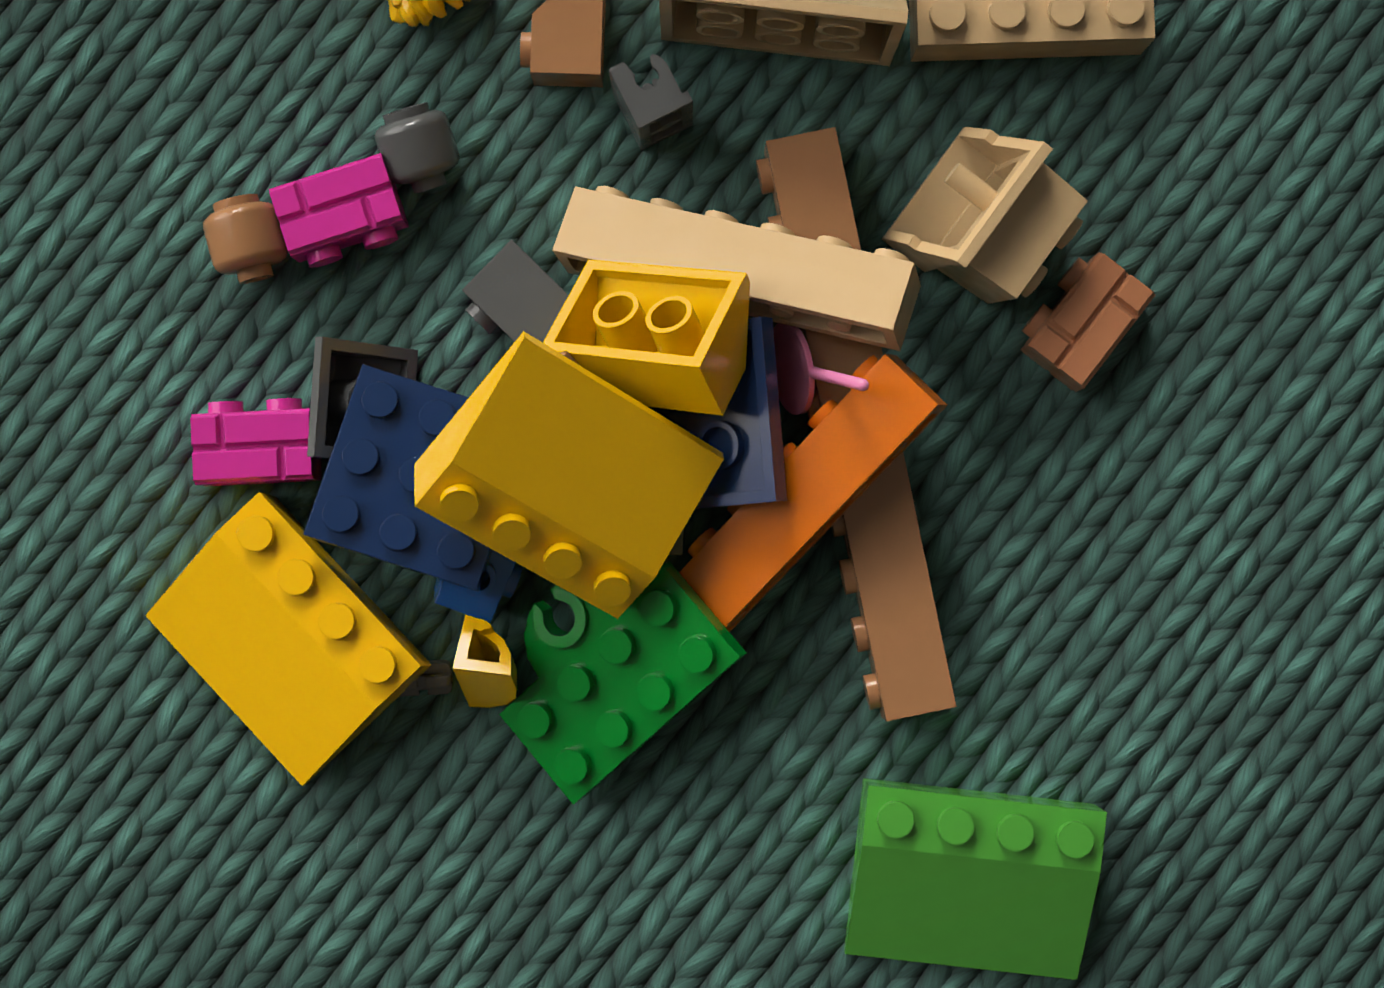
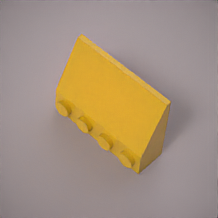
M523 331L414 464L415 507L618 619L658 574L723 462L724 457L723 453Z
M258 492L211 537L145 616L299 784L305 786L395 701L415 679L421 676L431 664L316 540L303 535L305 528L275 496Z

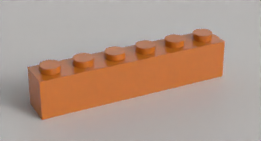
M884 354L880 360L875 355H872L865 360L851 376L866 379L869 382V388L866 391L851 389L839 403L834 399L826 402L809 420L808 425L813 431L797 447L791 442L783 448L787 501L728 506L727 511L732 517L717 532L713 527L709 528L689 547L687 552L693 558L679 573L729 632L740 623L946 408L947 404L897 355Z

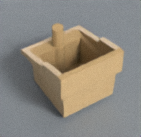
M964 127L883 236L882 240L897 252L908 257L922 271L927 272L938 269L987 304L1017 299L1020 294L1026 298L1044 279L1048 269L1042 263L1055 246L1059 249L1064 248L1082 226L1083 220L1077 215L1088 200L1044 163L1047 156L1053 150L1047 143L999 136L990 129Z

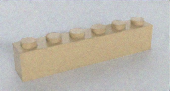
M575 186L552 249L566 271L579 276L588 260L747 273L750 280L748 316L773 318V322L896 351L901 350L921 287L915 263L911 262L902 253L891 249L879 248L874 253L853 249L844 240L832 236L822 235L817 240L795 236L790 229L774 223H763L759 228L739 223L733 216L720 211L708 210L705 212V215L684 211L678 204L662 198H652L650 203L630 199L624 192L608 186H598L596 191Z

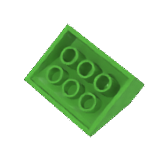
M863 778L844 953L1077 980L1101 873L1107 812L1091 803Z

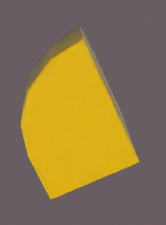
M465 614L453 671L469 707L485 708L507 705L516 699L517 668L505 640L493 630L491 624L485 620Z

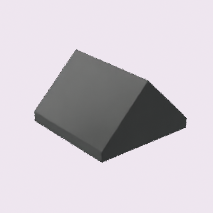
M315 337L307 457L329 461L362 364L416 381L418 350L329 337Z

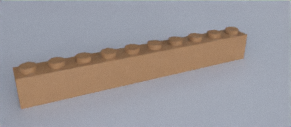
M836 127L766 141L764 149L765 158L756 160V168L762 194L772 193L777 215L768 217V223L784 226L790 229L795 236L817 240L822 235L836 237L850 244L853 249L861 250ZM803 328L800 329L808 343L814 367L852 375L870 356L875 355L879 360L883 357L882 348L879 346ZM815 379L814 397L811 407L807 411L809 420L829 400L834 399L839 403L850 392L851 388ZM902 452L831 527L834 537L844 536L848 559L839 560L841 579L846 595L856 593L860 616L851 618L853 637L857 652L868 651L872 674L862 676L867 703L870 710L879 708L881 717L885 721L956 707L904 453Z

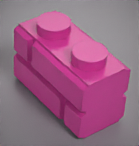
M382 153L269 189L274 210L290 256L299 263L307 260L309 267H320L336 262L343 258L341 249L363 242L364 248L367 250L389 245L399 239L396 231L409 227L396 184L390 179Z
M277 398L266 400L267 410L244 411L243 401H218L208 403V413L191 414L192 468L195 485L207 487L321 481V460L307 457L310 408H302L301 398Z

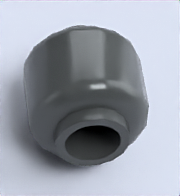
M424 102L383 115L385 125L379 127L374 136L378 151L382 153L391 181L400 185L411 183L414 193L446 184L444 172L454 168L460 159L446 114L439 110H430L428 103Z

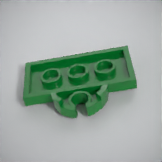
M671 562L662 565L654 580L618 619L559 586H555L550 590L555 600L567 603L574 612L575 623L570 632L564 631L556 625L553 619L552 607L544 600L534 603L529 612L524 633L527 658L539 678L499 715L573 805L589 794L747 654Z

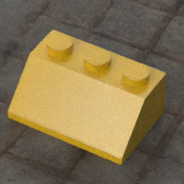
M588 260L543 343L557 352L568 351L583 368L647 407L723 416L746 369L750 280L747 273Z

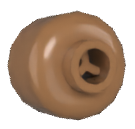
M258 194L238 195L214 203L212 205L214 213L204 220L203 230L215 270L224 275L237 274L239 284L258 282L273 277L272 266L280 263L288 254L273 204L260 201Z

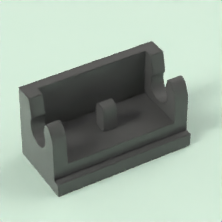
M655 54L650 56L652 69L657 72L659 79L654 78L652 84L645 83L642 88L636 84L635 74L624 62L609 69L613 96L641 151L693 126V100L688 90L683 93L681 92L667 63Z

